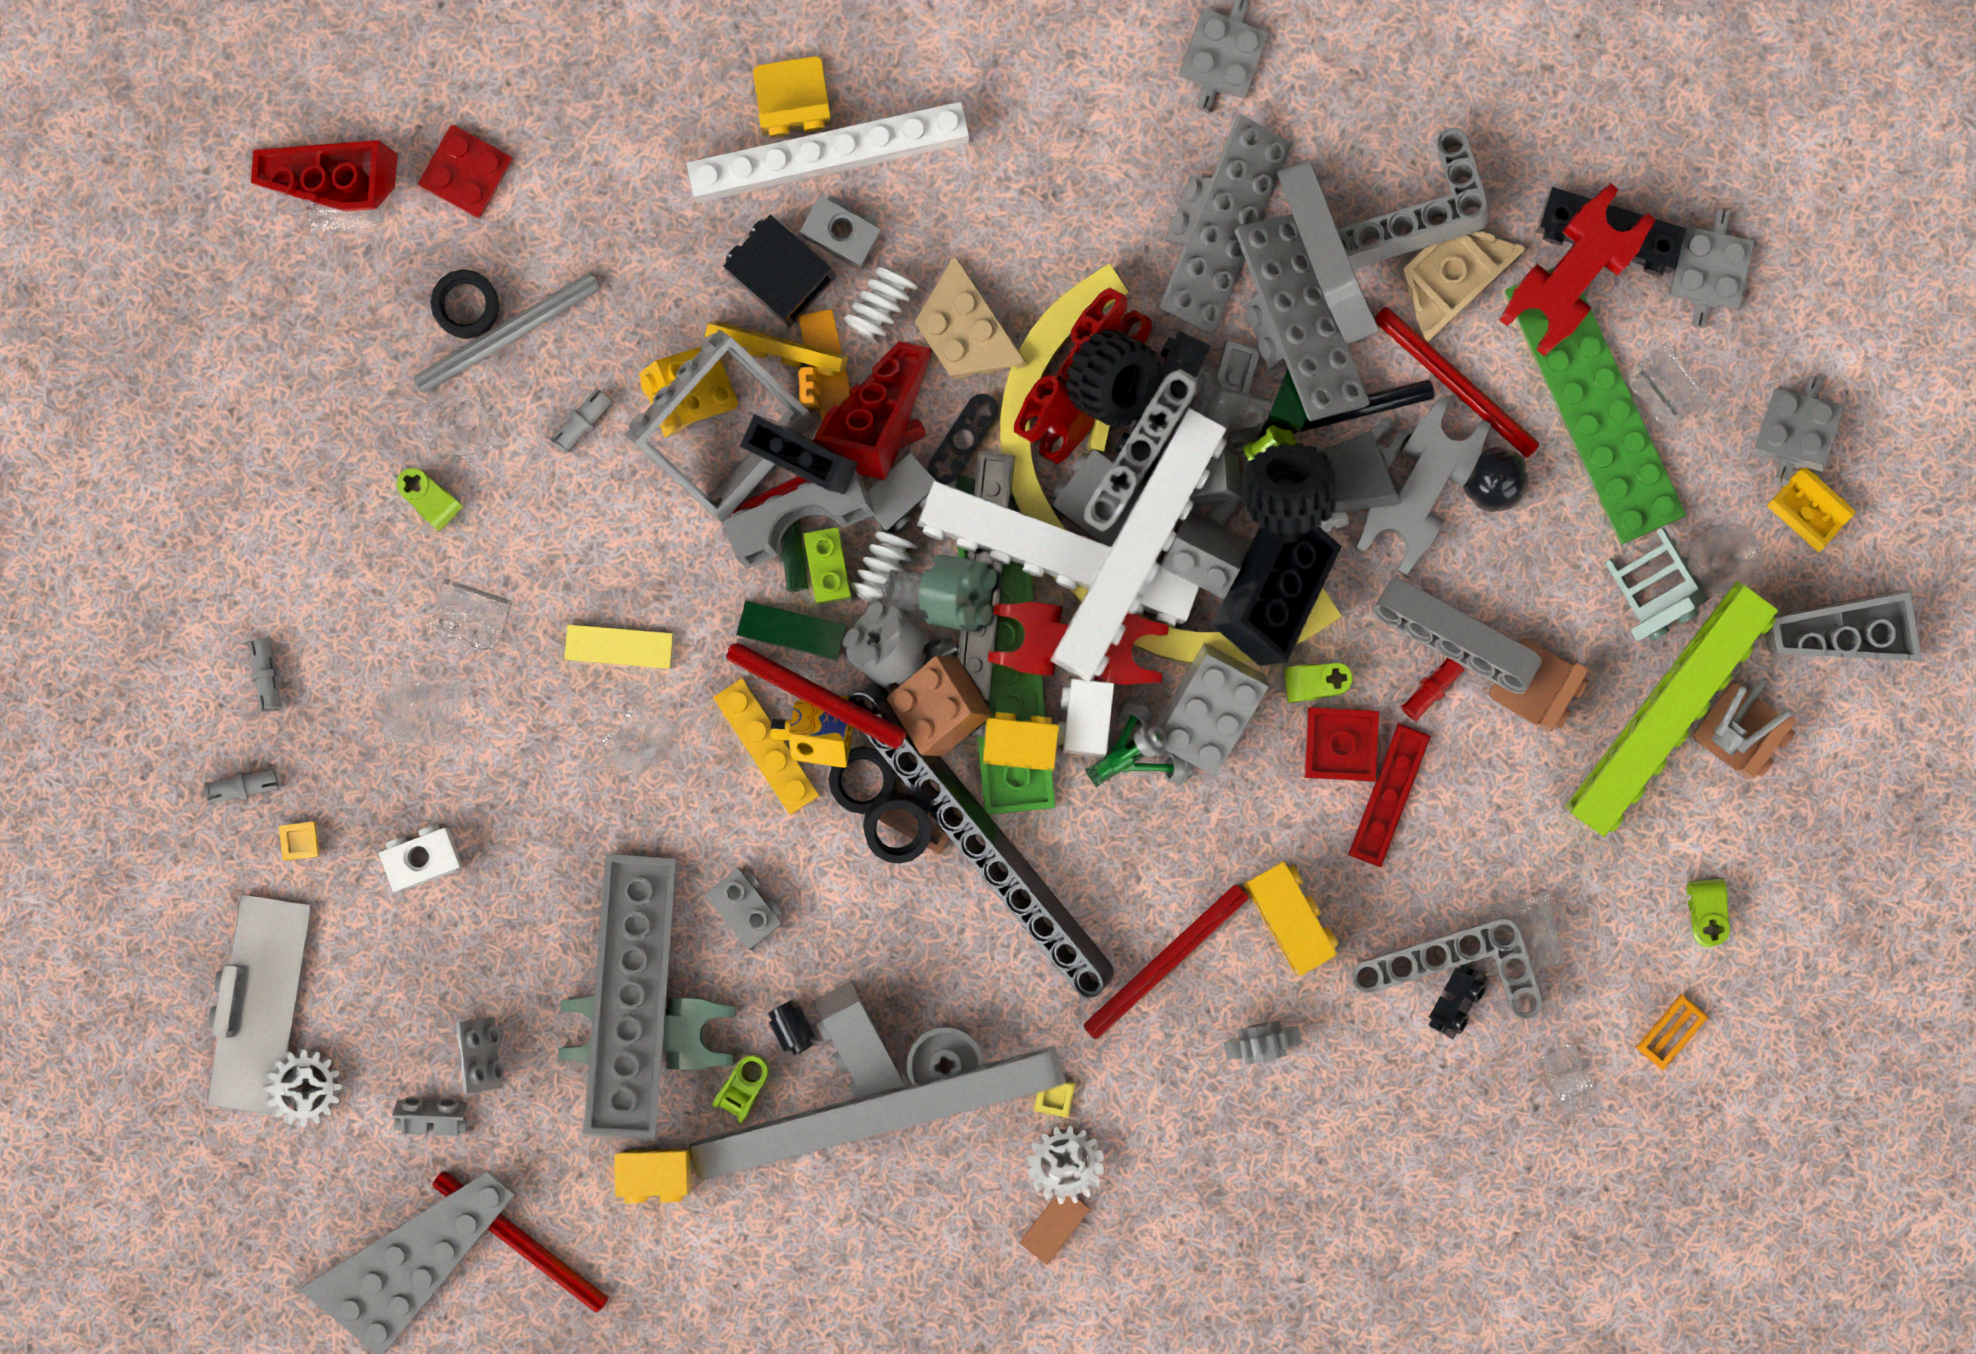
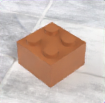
M935 656L886 697L918 752L924 756L943 757L985 722L987 718L993 715L961 662L956 657Z

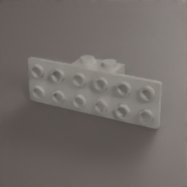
M1237 115L1212 178L1190 177L1189 182L1183 189L1182 199L1176 214L1170 221L1169 231L1165 238L1167 242L1175 246H1181L1183 249L1160 303L1161 310L1206 334H1215L1245 260L1235 234V229L1241 225L1261 221L1278 179L1277 171L1282 169L1291 147L1289 141L1248 117Z
M1293 214L1238 226L1235 229V234L1258 290V294L1244 306L1246 318L1254 330L1259 343L1260 355L1265 359L1268 369L1279 368L1285 363L1287 364L1309 421L1353 411L1369 405V398L1349 347L1326 302Z
M248 895L241 896L230 965H223V971H218L216 974L214 991L219 992L217 1007L212 1006L209 1014L208 1026L213 1028L212 1036H218L207 1101L209 1106L273 1115L272 1112L276 1105L269 1106L264 1102V1100L271 1096L270 1092L262 1090L263 1085L271 1083V1079L264 1074L266 1071L274 1073L276 1067L272 1061L276 1059L284 1062V1052L289 1051L312 910L310 905Z

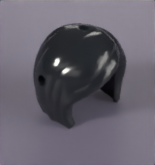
M1492 447L1485 450L1477 460L1475 476L1463 486L1465 494L1478 508L1484 511L1496 512L1512 509L1522 500L1523 494L1526 493L1528 488L1526 463L1518 453L1503 449L1502 447ZM1501 474L1504 476L1503 481L1499 479Z

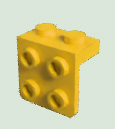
M806 57L761 64L754 67L753 77L759 109L760 128L763 136L769 135L771 138L790 135V131L804 129V132H817L824 130L825 126L832 125L823 66L819 57Z
M700 347L655 360L638 373L641 379L642 391L648 396L651 405L656 393L672 383L677 377L676 374L681 365L688 360H692L701 350ZM721 359L713 365L659 425L664 438L679 433L692 423L730 412L737 408L738 400Z

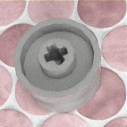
M936 1027L924 1032L912 1044L907 1057V1076L911 1084L984 1065V1056L978 1042L967 1032L956 1027ZM944 1058L952 1061L953 1067L949 1072H943L939 1068V1063Z

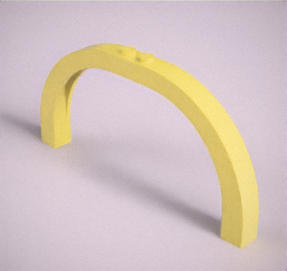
M1110 263L1079 282L1045 311L1030 330L1019 349L1020 354L1028 365L1018 369L1015 366L1011 367L1003 395L1000 415V445L1002 454L1015 456L1011 494L1016 507L1023 515L1063 530L1065 528L1049 505L1036 477L1030 442L1014 433V423L1026 396L1034 384L1043 377L1055 355L1071 338V330L1075 322L1099 293L1110 287L1128 297V290ZM1115 299L1105 304L1103 313L1114 306ZM1030 420L1025 426V431L1030 430ZM1077 585L1076 590H1069L1079 604H1081L1089 589ZM1322 588L1296 645L1311 638L1342 617L1324 588ZM1134 613L1135 615H1138V616H1140V617H1142V618H1144V619L1153 621V620H1151V619H1148V618L1142 616L1141 614H1136V613ZM1169 627L1168 635H1143L1133 643V647L1178 663L1192 664L1203 643L1244 664L1254 662L1220 632H1193Z

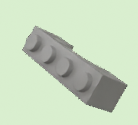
M855 470L845 494L828 491L809 481L801 484L797 490L786 495L772 496L764 504L753 509L740 510L732 518L723 522L736 559L745 569H749L779 555L780 541L785 531L794 522L810 515L826 516L836 521L842 528H845L871 517L875 513L863 479Z

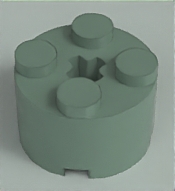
M943 554L936 556L931 562L937 563L932 571L925 570L919 589L920 610L926 611L928 616L924 620L931 625L968 632L974 631L980 625H987L992 617L990 602L992 589L997 581L996 571L988 568L982 561Z

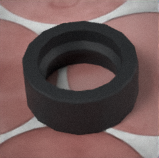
M465 269L452 271L442 277L434 287L430 301L432 315L440 327L452 336L464 339L479 337L490 330L497 320L500 307L498 294L489 280L476 271ZM461 284H470L479 288L486 302L485 311L480 319L466 325L458 324L451 320L446 314L444 306L445 298L449 291Z
M863 746L850 749L847 766L854 761L863 759L872 761L880 768L884 781L882 789L876 797L863 802L849 797L844 791L841 781L843 772L846 769L845 767L831 766L828 779L831 794L837 803L849 812L865 814L871 803L882 795L893 793L896 785L895 771L879 751Z
M893 792L882 795L871 803L864 816L863 829L867 845L875 856L885 862L901 864L912 861L920 856L930 843L932 827L928 812L918 799L909 794ZM895 808L908 810L915 816L918 822V832L914 840L908 845L898 848L889 847L884 844L876 831L877 822L881 815Z

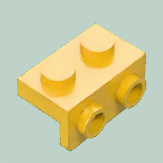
M1806 467L1800 468L1790 477L1789 484L1782 486L1766 505L1818 553L1828 545L1842 526L1856 513L1842 497L1838 496L1818 475Z

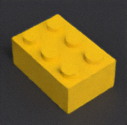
M1283 861L1246 881L1243 885L1295 976H1302L1337 956L1334 948L1339 944L1329 927L1322 928L1316 917L1321 912L1312 896L1304 897L1299 885L1303 883V880L1295 866L1292 864L1287 867Z

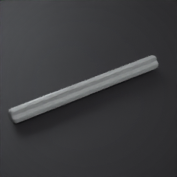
M593 273L584 275L414 376L415 384L422 393L428 392L599 291L601 288Z

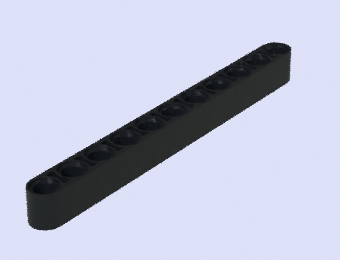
M875 683L867 684L848 699V701L905 730L886 699L889 696L888 692L882 686ZM863 697L871 702L873 709L868 708L864 704ZM907 732L903 745L897 749L865 734L1072 987L1081 996L1087 998L1099 995L1112 981L1114 976V969L1110 961L940 756L920 755ZM908 752L916 756L918 764L910 760ZM930 779L939 784L940 791L933 788ZM953 807L961 811L963 819L955 815ZM975 834L980 835L984 839L986 846L981 845L977 841ZM998 862L1006 865L1008 873L1000 869ZM1020 889L1028 892L1031 900L1025 899ZM1043 917L1049 918L1054 928L1046 925ZM1065 944L1071 945L1075 949L1076 955L1071 954ZM1088 972L1094 973L1098 977L1099 982L1093 981L1089 977Z

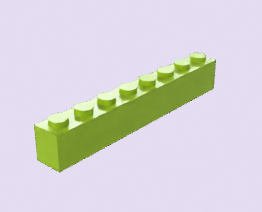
M1737 580L1566 803L1565 807L1569 812L1604 838L1609 831L1611 833L1614 832L1621 825L1624 819L1623 813L1631 803H1637L1646 790L1644 785L1652 775L1657 776L1663 770L1667 763L1666 757L1673 747L1678 748L1686 740L1689 734L1687 730L1695 719L1699 720L1706 714L1711 705L1709 700L1717 690L1722 691L1729 684L1732 678L1731 672L1738 662L1743 663L1754 650L1752 644L1758 636L1767 633L1776 621L1774 615L1778 610Z

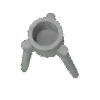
M1762 678L1734 716L1747 690L1745 686H1741L1722 721L1714 730L1716 733L1711 737V740L1731 756H1734L1738 750L1745 754L1751 745L1792 715L1790 710H1786L1749 738H1744L1748 731L1739 723L1767 684L1766 678Z

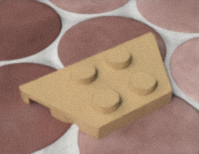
M1483 231L1474 232L1424 248L1402 270L1422 338L1429 342L1526 249L1522 245L1511 244Z
M956 257L951 259L915 320V324L949 376L956 380L968 378L976 373L984 375L996 373V369L1013 366L1018 369L1028 365L962 264Z

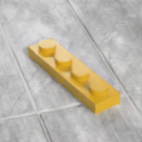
M716 320L707 323L704 336L708 337L721 330L741 347L748 348L747 353L749 355L767 358L768 354L781 357L780 362L794 367H801V363L813 365L818 373L828 376H834L835 371L841 372L845 370L849 358L848 355Z
M743 678L713 697L789 815H792L819 797V794L798 762L791 757V751L783 740L771 739V721Z

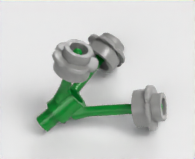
M1132 697L1121 703L1122 710L1119 716L1126 725L1117 743L1112 748L1111 753L1105 756L1106 761L1097 765L1095 770L1101 779L1112 773L1117 775L1122 771L1164 772L1168 782H1175L1176 785L1180 786L1192 777L1193 764L1174 754H1168L1164 764L1134 763L1132 757L1139 752L1148 758L1154 755H1162L1167 739L1160 727L1147 725V721L1153 719L1150 704L1142 698ZM1133 727L1140 728V731L1134 735L1136 745L1127 750L1124 745Z

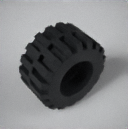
M1108 329L1102 330L1101 335L1098 333L1091 335L1089 342L1084 341L1080 345L1081 350L1078 353L1075 352L1072 360H1074L1073 364L1068 367L1067 374L1070 375L1066 381V388L1070 390L1068 397L1070 401L1074 402L1073 405L1078 410L1108 426L1120 427L1121 424L1128 426L1132 424L1133 419L1139 420L1143 416V411L1147 409L1157 393V386L1161 383L1162 376L1159 375V371L1162 369L1161 362L1157 361L1158 355L1155 351L1151 350V347L1120 331Z
M1282 443L1278 447H1267L1265 452H1258L1254 455V460L1248 462L1247 470H1245L1247 510L1253 522H1258V526L1263 529L1270 528V531L1274 533H1279L1280 531L1285 532V534H1293V532L1298 531L1304 533L1308 532L1309 528L1316 529L1322 526L1321 521H1328L1331 518V512H1334L1336 508L1335 472L1331 459H1328L1326 453L1323 451L1317 452V448L1311 445L1305 447L1303 443H1295V445Z

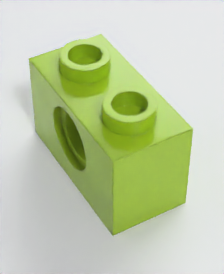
M838 527L803 533L817 606L852 600Z

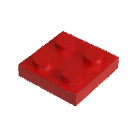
M451 124L417 185L480 220L511 165L513 158Z
M1308 707L1304 778L1376 782L1379 711Z

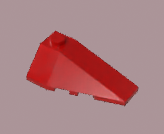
M379 140L253 150L250 183L344 212L376 210L395 188L398 154Z
M898 341L872 367L873 373L861 385L856 383L849 390L850 396L839 406L834 405L826 413L814 440L858 461L856 471L859 475L885 480L899 452L932 354L931 348Z

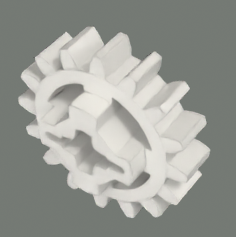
M298 1048L297 1057L291 1052L286 1051L284 1052V1062L276 1059L272 1061L276 1067L275 1072L266 1071L264 1074L271 1079L270 1084L262 1086V1090L271 1093V1096L264 1100V1102L269 1106L276 1105L272 1112L274 1116L280 1117L285 1113L284 1122L291 1125L295 1118L297 1124L301 1127L306 1126L307 1118L313 1123L318 1124L320 1123L318 1114L322 1112L330 1115L331 1111L327 1107L330 1102H339V1099L333 1096V1091L342 1089V1085L333 1082V1079L339 1075V1071L335 1069L328 1070L327 1068L332 1061L328 1058L319 1061L320 1053L313 1050L309 1057H307L306 1049ZM310 1065L320 1072L323 1080L316 1079L312 1075ZM290 1068H292V1072L289 1074V1076L285 1080H282L284 1074ZM302 1081L315 1086L308 1087V1089L302 1090L301 1093L289 1089L302 1085ZM281 1095L288 1096L292 1100L294 1110L286 1106ZM319 1095H322L320 1100L312 1107V1102Z
M1069 1126L1065 1134H1061L1059 1128L1055 1127L1054 1136L1052 1137L1042 1133L1043 1144L1033 1143L1031 1147L1035 1155L1027 1156L1028 1165L1032 1167L1027 1171L1029 1178L1035 1180L1033 1185L1036 1192L1044 1189L1046 1200L1051 1199L1053 1195H1057L1059 1204H1063L1067 1196L1071 1197L1073 1203H1077V1194L1081 1192L1086 1197L1091 1196L1089 1186L1099 1187L1100 1181L1096 1175H1101L1105 1172L1104 1165L1100 1163L1104 1160L1102 1150H1097V1140L1094 1138L1087 1141L1088 1136L1085 1130H1082L1078 1136L1074 1135L1073 1126ZM1083 1152L1089 1158V1167H1086L1085 1163L1081 1161ZM1043 1162L1050 1168L1048 1178L1042 1170Z

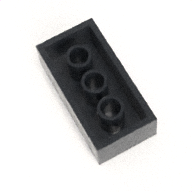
M1259 527L1242 562L1241 569L1229 589L1212 626L1258 666L1287 663L1342 546L1321 527L1316 529L1309 528L1308 532L1300 533L1298 531L1293 532V534H1285V532L1281 531L1274 533L1270 531V528L1263 529Z

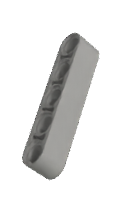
M1391 579L1373 608L1375 616L1385 624L1513 693H1525L1542 665L1541 658L1531 649L1403 580Z

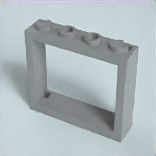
M718 330L716 334L709 335L703 341L700 347L701 350L692 360H688L681 365L677 371V377L672 383L656 393L653 398V404L645 413L638 414L631 421L625 436L713 517L723 523L775 464L750 452L709 498L647 441L650 435L726 351L788 409L778 423L803 434L816 420V417L735 340L721 330Z

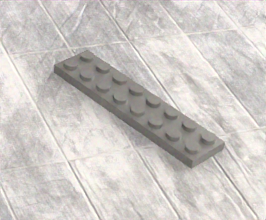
M605 854L583 1133L585 1137L656 1141L676 874L675 858Z

